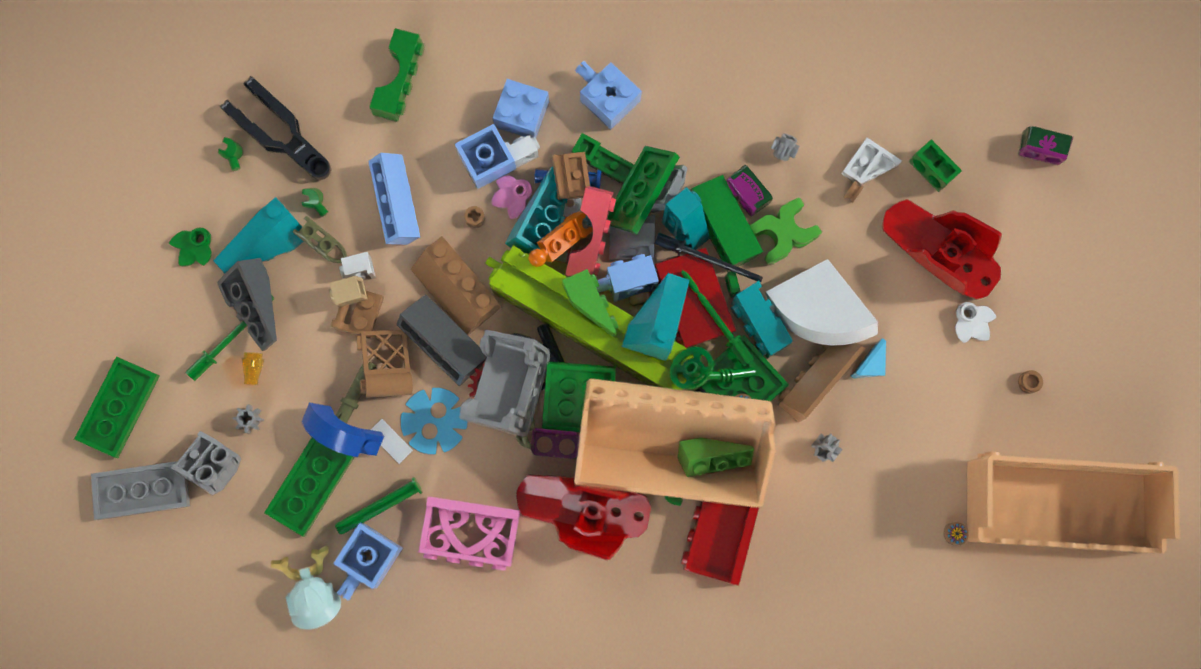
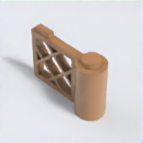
M402 330L361 331L360 336H356L357 351L362 350L364 380H360V393H365L366 398L412 395L413 384L409 364L407 335ZM392 336H401L402 344L398 349L387 342ZM375 337L381 344L373 350L366 344V338ZM383 345L394 352L387 361L377 354ZM397 355L404 361V368H395L389 362ZM373 356L383 363L379 369L369 370L368 362Z

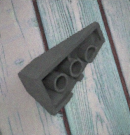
M261 258L237 261L217 284L227 305L235 308L238 312L236 316L238 320L246 323L250 336L259 348L265 351L277 341L269 276Z

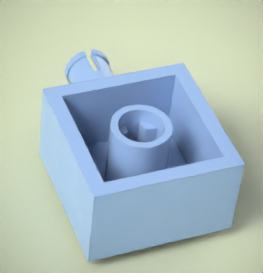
M583 61L581 62L582 67L578 65L575 70L576 73L588 82L580 91V101L611 130L641 101L642 91L611 62L600 73H596Z
M645 254L634 256L632 261L623 262V260L611 263L610 267H607L605 278L597 279L599 283L597 290L598 293L609 290L614 302L640 293L655 291L659 280L651 255L645 257Z
M359 523L333 563L348 574L337 594L340 596L344 595L343 598L350 600L360 582L372 589L378 588L403 548L365 523ZM372 551L371 556L373 559L366 561L367 556L365 552Z

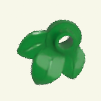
M195 228L191 232L181 231L169 242L171 246L181 249L178 260L180 266H190L196 261L205 266L211 259L212 251L209 245L212 237L205 228ZM204 236V240L199 243L198 238Z

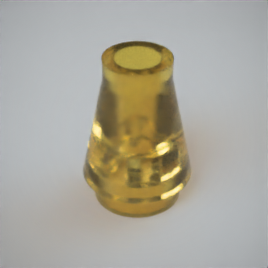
M244 352V358H241L244 384L258 385L265 360L262 359L263 353Z

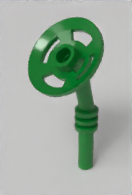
M690 347L681 351L674 358L670 367V378L678 388L692 390L700 387L707 380L723 383L732 382L737 378L753 377L756 375V370L752 367L736 370L725 368L713 371L714 364L711 354L702 347ZM693 355L692 358H689L688 360H686V361L683 363V365H681V363H682L687 357ZM702 356L706 357L708 361L707 367L700 361ZM678 373H683L684 378L687 380L684 384L679 381Z

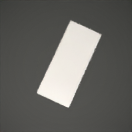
M383 419L371 429L383 433L384 439L381 446L399 464L413 451Z

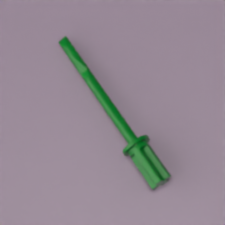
M683 270V278L689 280V287L698 295L702 305L729 340L725 346H729L743 367L754 360V357L740 340L741 336H733L706 297L699 292L697 285L690 275Z
M242 321L209 354L204 350V354L186 371V374L196 381L213 363L217 364L214 358L247 326L246 323Z

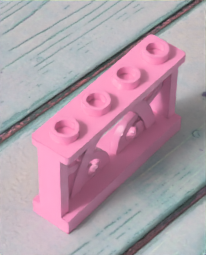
M428 496L418 550L419 553H424L423 558L437 560L438 556L447 557V562L460 563V559L470 560L469 565L483 567V563L492 564V569L506 570V566H512L520 518L519 510ZM434 507L439 508L441 525L431 527ZM459 513L461 515V521L455 524H450L449 520L455 521L453 519V514ZM470 513H475L477 526L488 535L480 542L467 548L456 537L452 529L464 525L469 519ZM483 519H491L492 522L488 526L493 527L492 530L483 526ZM507 519H512L510 537L508 540L506 537L500 535L499 533L503 529ZM443 529L445 534L439 535L436 540L442 539L444 544L440 548H435L430 543V536L433 532ZM495 538L502 540L506 546V552L501 557H494L491 554L492 548L496 547L499 549L498 544L492 542ZM452 544L460 553L447 552ZM484 549L486 557L473 556V554Z

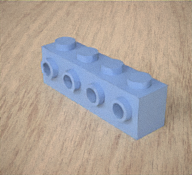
M379 153L368 162L386 244L408 245L420 238L403 156L402 154Z

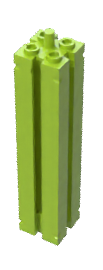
M514 245L511 250L507 249L501 258L503 264L491 257L487 259L485 264L494 269L489 276V284L495 295L504 298L505 301L542 323L548 324L552 329L647 386L683 390L672 382L670 367L674 358L687 348L674 341L666 361L624 348L622 344L628 325L634 318L632 315L608 302L609 307L606 310L609 316L613 315L619 327L616 329V336L612 337L571 305L562 285V280L568 277L546 264L540 267L531 265L529 254L523 253ZM693 355L687 357V358L681 363V365H683V363H684L686 360H688L689 358H692ZM678 373L679 381L684 384L687 380L684 378L683 373Z

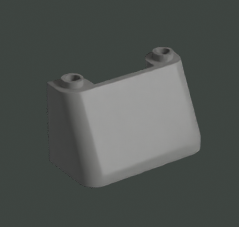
M485 330L484 336L480 340L482 353L487 356L475 398H468L462 403L459 418L525 437L531 427L546 374L547 362L550 360V352L548 348L534 339Z

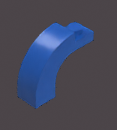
M309 402L302 419L305 430L316 441L334 451L353 457H358L359 453L377 456L384 439L382 432L357 428L346 424L337 418L331 406Z

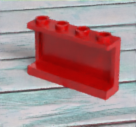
M706 248L697 250L708 255ZM685 254L655 264L659 280L658 284L662 282L668 273L683 278L682 271L687 272L697 285L699 292L706 297L734 335L736 328L712 263ZM689 285L675 336V341L685 348L725 336L700 302L698 295Z
M701 501L700 506L695 507L693 519L696 520L694 529L690 528L687 542H690L689 549L684 551L681 564L684 565L683 570L739 586L759 507Z

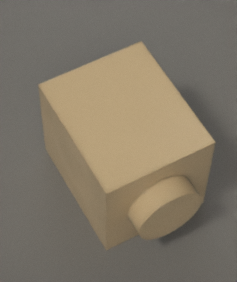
M352 276L330 283L329 295L335 305L343 307L368 300L363 278Z

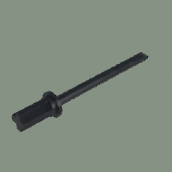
M658 233L655 244L674 251L679 257L681 252H684L754 281L762 282L763 277L684 246L686 240L681 241Z

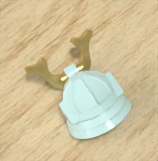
M328 546L320 550H311V557L315 559L316 563L313 566L299 570L292 569L289 566L288 557H284L282 560L271 561V568L281 570L288 578L292 580L302 579L296 582L291 593H288L286 596L292 623L300 629L321 627L330 622L340 610L341 598L334 591L332 583H325L322 578L314 577V575L320 574L323 570V559L329 552Z

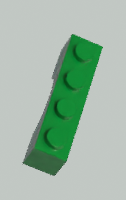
M395 28L388 48L392 57L400 63L399 73L390 84L375 88L369 108L374 116L398 122L400 115H403L406 104L404 101L406 95H410L412 83L410 82L412 76H415L417 73V60L423 54L424 43H422L419 34Z

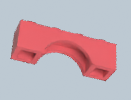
M591 186L585 188L580 210L592 222L593 237L587 246L572 250L568 260L566 276H573L588 269L590 275L594 274L598 277L601 264L597 263L598 256L604 253L606 242H603L602 239L604 233L608 234L611 221L607 220L609 211H614L616 199L613 198L614 192Z

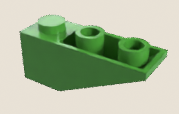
M588 269L563 279L562 285L571 305L612 337L616 336V329L619 327L613 315L609 316L606 310L609 305L604 294L599 295L597 287H599L596 276L594 274L590 275Z
M696 438L679 442L677 458L686 476L690 477L749 466L752 463L754 447L706 438Z

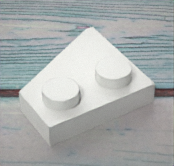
M866 138L842 172V175L853 182L856 181L857 185L860 186L897 167L902 160L869 138Z

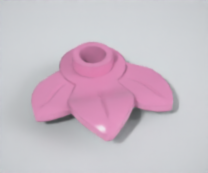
M503 176L496 181L500 189L493 195L492 205L499 208H507L510 219L519 217L526 208V200L532 195V186L524 179L516 180L512 176ZM523 186L524 191L523 193L519 194L518 188Z

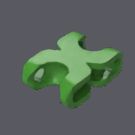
M796 198L783 205L776 217L766 215L750 225L755 237L765 234L774 240L775 248L769 251L765 257L768 265L775 264L786 258L793 246L803 248L816 240L822 233L817 225L804 229L795 224L794 216L804 206L801 198Z

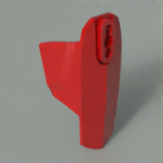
M908 199L900 201L886 210L882 225L883 232L915 261L953 290L978 300L987 297L1000 281L1001 267L993 258L1001 242L1002 233L967 213L952 210L944 214L933 215ZM963 266L969 269V273L963 270ZM982 279L987 282V286L982 284Z
M528 474L516 491L517 504L522 516L554 524L560 542H563L571 549L604 560H610L615 556L625 539L639 537L648 528L651 504L647 496L638 492L575 484V478ZM617 507L621 511L616 513L613 511V508ZM641 512L643 513V516L638 517L635 513Z

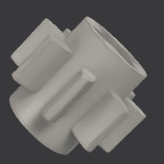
M782 134L781 138L776 136L771 149L775 150V157L788 161L790 157L795 158L800 146L796 145L797 139L789 134Z
M247 404L244 410L237 409L239 413L237 417H233L238 422L236 429L241 430L244 428L247 434H250L253 428L260 430L258 425L264 421L258 415L261 412L260 409L257 408L252 411L253 408L249 404ZM252 416V420L245 422V418Z
M831 433L825 437L823 434H820L812 444V447L815 448L814 456H817L822 462L829 459L834 462L842 451L838 447L840 440L832 436Z

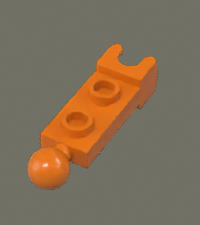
M584 212L570 214L564 219L563 223L539 240L537 243L540 249H534L529 253L531 265L540 267L545 262H553L581 238L588 236L593 231V228L588 227L585 229L582 226V221L586 214Z

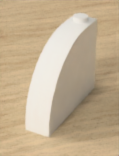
M828 259L766 291L767 299H770L773 304L770 308L774 314L780 317L788 330L805 340L824 345H848L864 341L878 334V321Z

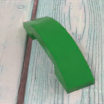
M581 133L571 152H585L586 163L597 171L601 170L602 174L624 184L634 164L600 146V142Z

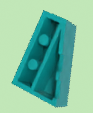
M686 187L666 203L662 224L677 240H686L684 246L697 250L710 237L703 207L700 203L701 199L695 191H690Z
M757 281L736 294L731 302V311L737 319L741 318L744 323V331L749 337L754 338L757 343L755 345L757 350L768 359L789 346L793 340L780 317H776L770 308L773 305L770 299L765 300L759 290L762 285L760 281Z

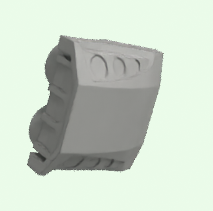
M675 165L651 209L652 213L665 210L666 203L680 193L685 183L686 166Z
M655 215L647 216L638 234L610 226L609 261H632L634 256L645 254V257L651 255L652 260L654 259Z
M200 431L197 434V439L179 461L170 468L207 491L210 495H214L223 490L235 475L241 458L216 439Z

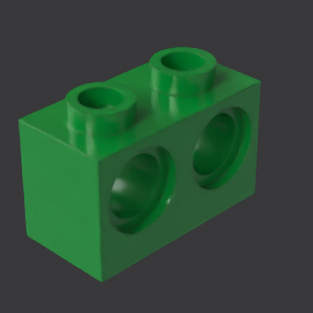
M932 139L909 160L915 169L938 192L944 189L962 172Z

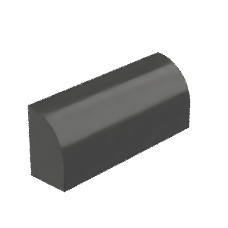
M426 294L400 314L396 325L458 386L469 379L470 375L472 376L476 372L475 369H479L486 361L487 356L482 353V349Z

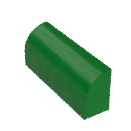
M723 175L691 189L701 199L700 203L703 207L710 240L722 261L739 267L763 252Z

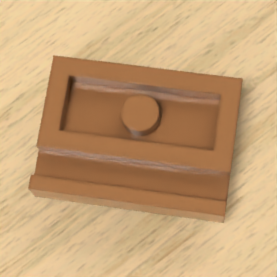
M585 152L563 155L554 154L552 161L558 200L583 198L585 188L590 186Z

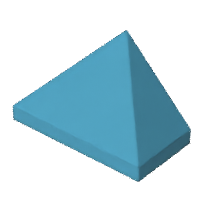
M882 338L874 345L852 373L851 377L856 379L885 376V339Z

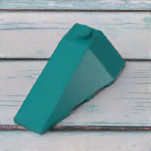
M553 166L547 172L508 236L505 244L510 248L514 245L527 254L534 249H540L537 242L564 222V208L568 198L558 200Z
M275 197L258 211L213 261L225 274L237 261L261 258L262 262L272 260L275 256L295 250L304 242L293 233L294 229L299 232L302 226Z
M670 273L665 276L629 323L622 347L664 361L667 360L677 333L688 289V279Z

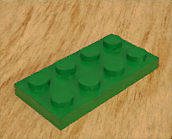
M644 146L615 198L614 211H609L607 220L611 221V227L638 234L680 158L679 155L672 151Z
M116 356L74 440L114 458H119L160 375Z
M312 437L264 513L302 537H305L355 457L334 451Z

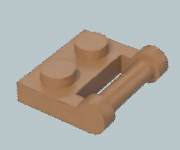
M366 291L368 300L357 302L349 325L345 324L344 320L350 305L340 306L335 320H332L331 327L360 336L361 331H373L384 299L383 295Z

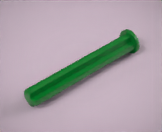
M413 477L412 481L339 521L335 524L337 532L345 534L357 527L359 523L370 520L418 492L422 494L423 492L418 481Z

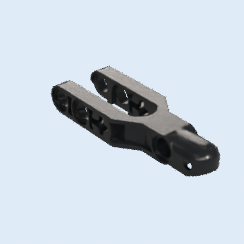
M252 76L243 85L290 127L293 137L289 143L284 144L282 141L273 140L254 122L252 123L229 100H225L220 105V108L268 152L287 154L315 179L323 180L330 175V163L301 136L299 121L295 115Z

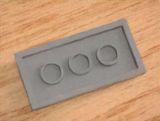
M178 461L91 474L94 520L190 507L188 479L170 468Z

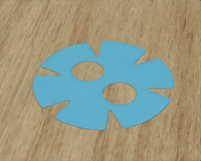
M432 388L431 401L425 390L417 392L407 401L406 406L413 410L415 414L404 412L401 414V430L404 436L417 432L409 441V444L414 449L425 454H436L437 441H439L443 452L451 450L461 441L462 436L453 428L466 429L467 421L459 418L460 407L451 410L459 400V397L449 390ZM443 403L446 406L444 417L435 418L432 416L431 407L433 404ZM428 423L434 424L438 430L437 435L433 439H426L422 435V428Z

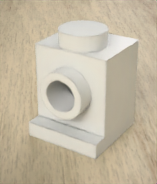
M530 135L527 137L521 136L515 139L511 145L509 142L505 143L515 161L516 168L539 157L538 149L540 146L535 137L531 138Z
M368 252L341 258L342 266H339L342 279L358 276L364 280L365 276L368 275L372 279L376 278L372 259Z

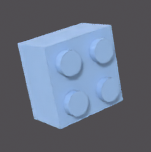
M507 79L493 115L495 127L520 136L527 137L530 135L531 138H536L549 103L548 91Z
M494 124L455 143L457 153L477 189L516 170L515 161Z

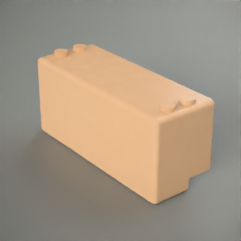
M589 379L585 392L575 484L761 507L764 502L775 454L773 436L775 420L772 403L765 400ZM706 438L753 446L752 463L745 467L687 477L677 458L679 442Z
M999 452L978 454L977 459L969 460L967 463L968 541L1138 553H1165L1167 550V539H1180L1178 469L1174 466H1164L1163 462L1127 464L1000 456Z

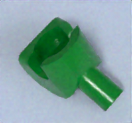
M224 137L222 142L227 144V149H218V154L229 161L232 171H237L241 169L238 159L243 155V148L234 140Z
M318 188L302 189V194L309 196V201L301 202L302 206L314 208L321 217L325 216L329 211L322 205L323 193Z

